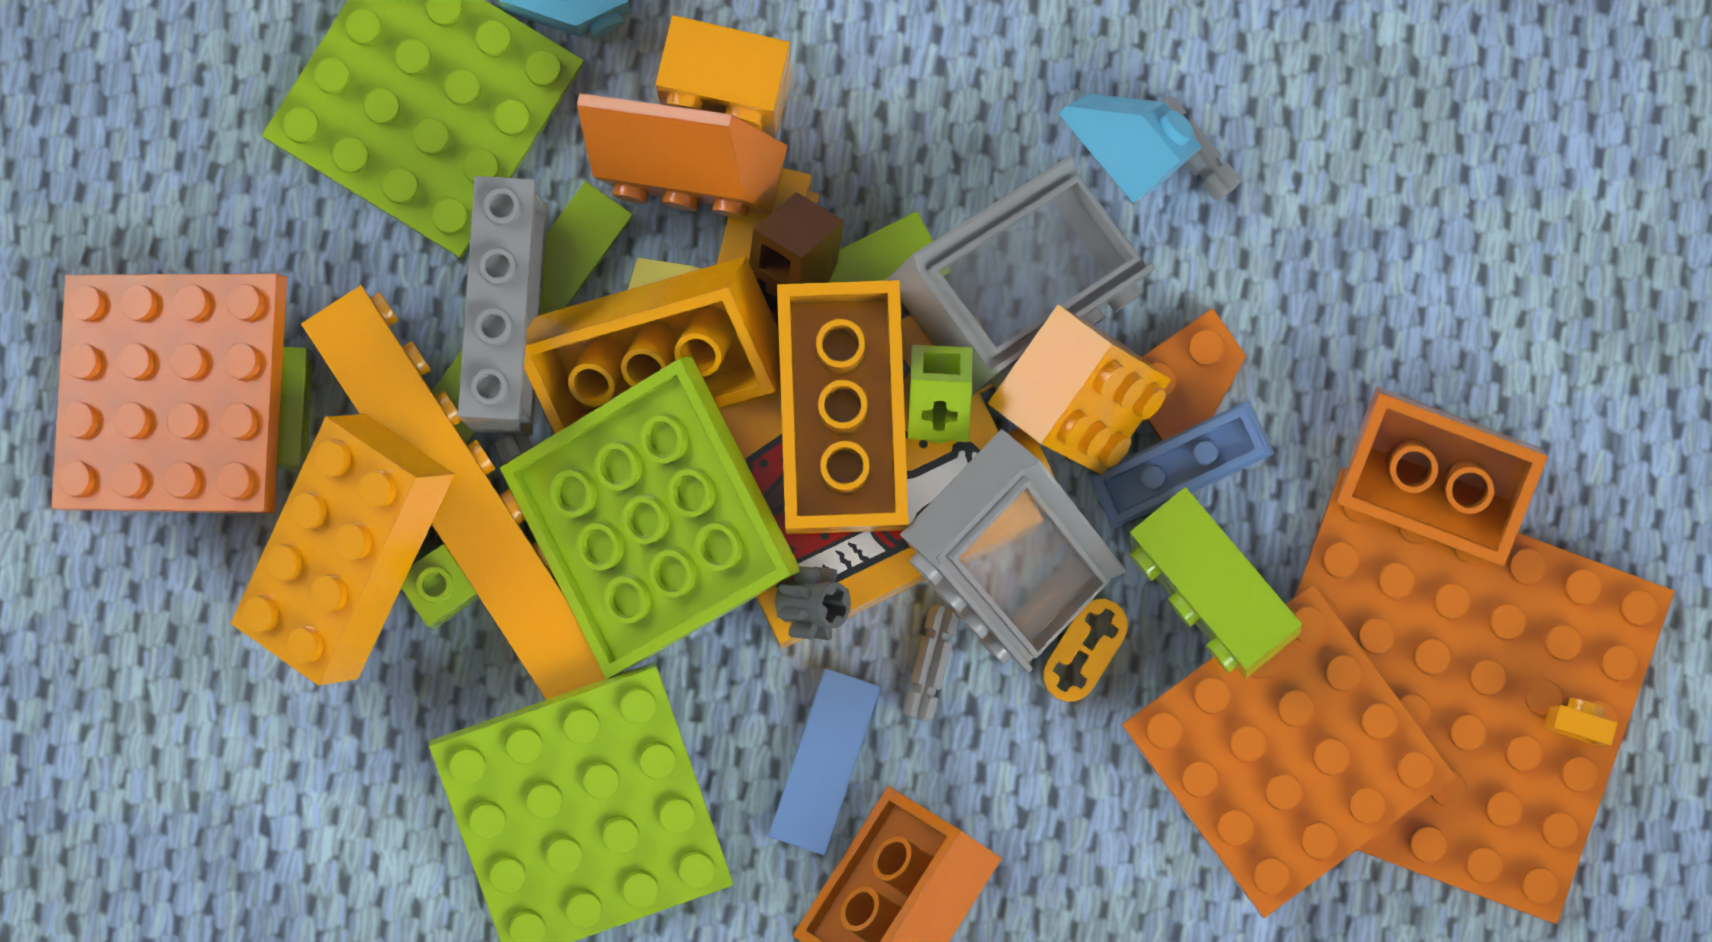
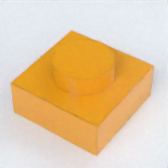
M1569 698L1567 706H1550L1543 729L1595 746L1604 747L1612 745L1618 722L1602 718L1605 709L1602 706L1576 698Z

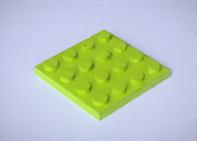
M347 0L261 136L462 260L470 247L475 176L513 178L585 62L580 57L486 0Z
M692 356L679 358L500 467L606 679L627 671L800 572L799 565Z
M656 662L429 741V749L501 942H574L734 885Z

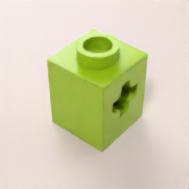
M912 345L908 439L926 440L932 443H946L949 441L969 442L973 347Z
M442 544L414 563L401 587L426 626L433 630L480 599L445 544Z

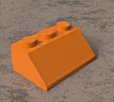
M579 93L577 108L592 176L614 187L612 196L638 204H646L648 195L663 197L662 204L691 212L697 210L698 203L713 205V212L736 219H747L748 211L772 213L788 145L732 114Z
M1376 386L1355 439L1336 503L1504 567L1548 455L1538 446Z
M888 786L792 936L801 942H949L1002 858L958 828Z

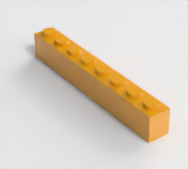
M360 285L301 323L359 414L368 415L455 474L433 519L432 526L477 592V595L545 699L547 700L606 679L558 583L552 576L553 573L538 543L531 544L519 524L526 521L512 492L508 489L499 495L487 476L496 469L477 439L467 445L457 431L455 425L462 421L458 417V409L445 390L435 396L422 376L431 371V368L413 341L402 346L390 326L398 322L399 319L382 293L379 291L370 297L367 291Z

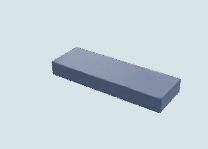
M1245 401L1121 460L1116 466L1108 468L1103 475L1095 472L1089 475V478L1112 528L1116 529L1157 510L1184 487L1190 493H1193L1275 453L1251 402Z
M827 668L824 669L768 837L825 856L881 686Z

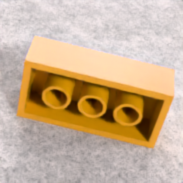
M746 256L535 316L527 328L524 369L556 434L679 358L692 356L718 408L774 393L780 384L779 329Z
M900 280L777 284L786 534L905 530L909 525Z
M366 414L326 416L230 624L318 686L358 679L455 474Z

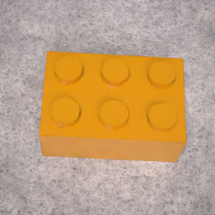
M672 15L655 84L659 102L661 105L732 114L777 139L792 76L790 42Z
M1057 305L987 404L1040 444L1103 475L1108 468L1116 466L1125 457L1131 445L1129 438L1142 420L1152 417L1161 407L1166 395L1164 390L1171 379L1117 339L1062 306Z

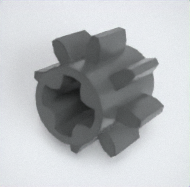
M799 566L800 572L794 575V578H789L779 585L775 598L777 617L786 623H791L788 634L790 637L810 640L813 638L831 640L832 628L840 627L848 618L851 607L849 590L844 585L835 582L837 578L836 569Z

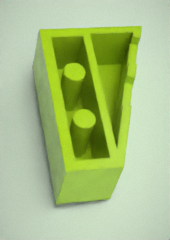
M1186 487L1130 531L1131 552L1129 556L1134 564L1149 581L1152 582L1155 579L1170 595L1167 599L1168 603L1188 627L1196 624L1211 640L1205 646L1227 673L1236 668L1245 679L1248 678L1301 634L1302 623Z

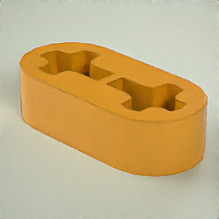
M1108 599L1092 600L1072 620L1043 669L1044 686L1047 692L1055 699L1063 702H1075L1086 697L1095 687L1123 642L1128 630L1127 617L1117 603ZM1104 610H1107L1113 615L1110 625L1117 630L1113 638L1103 635L1098 639L1093 649L1090 650L1083 645L1091 631V626L1085 622V618L1088 613L1098 616ZM1079 651L1087 656L1079 671V675L1085 679L1084 686L1080 689L1072 685L1064 692L1057 687L1060 677L1057 673L1053 672L1054 667L1057 663L1067 666Z

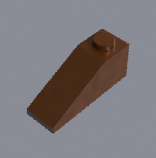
M797 192L753 229L749 264L778 329L777 284L829 283L837 265L844 225L843 219Z

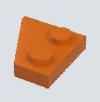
M1213 308L1142 356L1144 360L1171 379L1164 390L1166 395L1161 407L1152 417L1146 419L1160 441L1213 417L1246 358V354Z

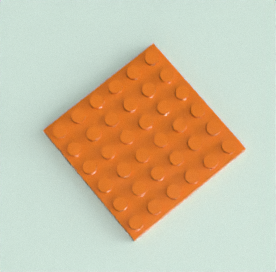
M1341 468L1294 597L1310 585L1314 584L1456 776L1356 851L1544 921L1557 924L1675 590L1517 533L1503 567L1337 504V497L1346 469ZM1569 698H1576L1604 707L1602 718L1618 722L1612 745L1599 747L1544 730L1550 706H1567Z

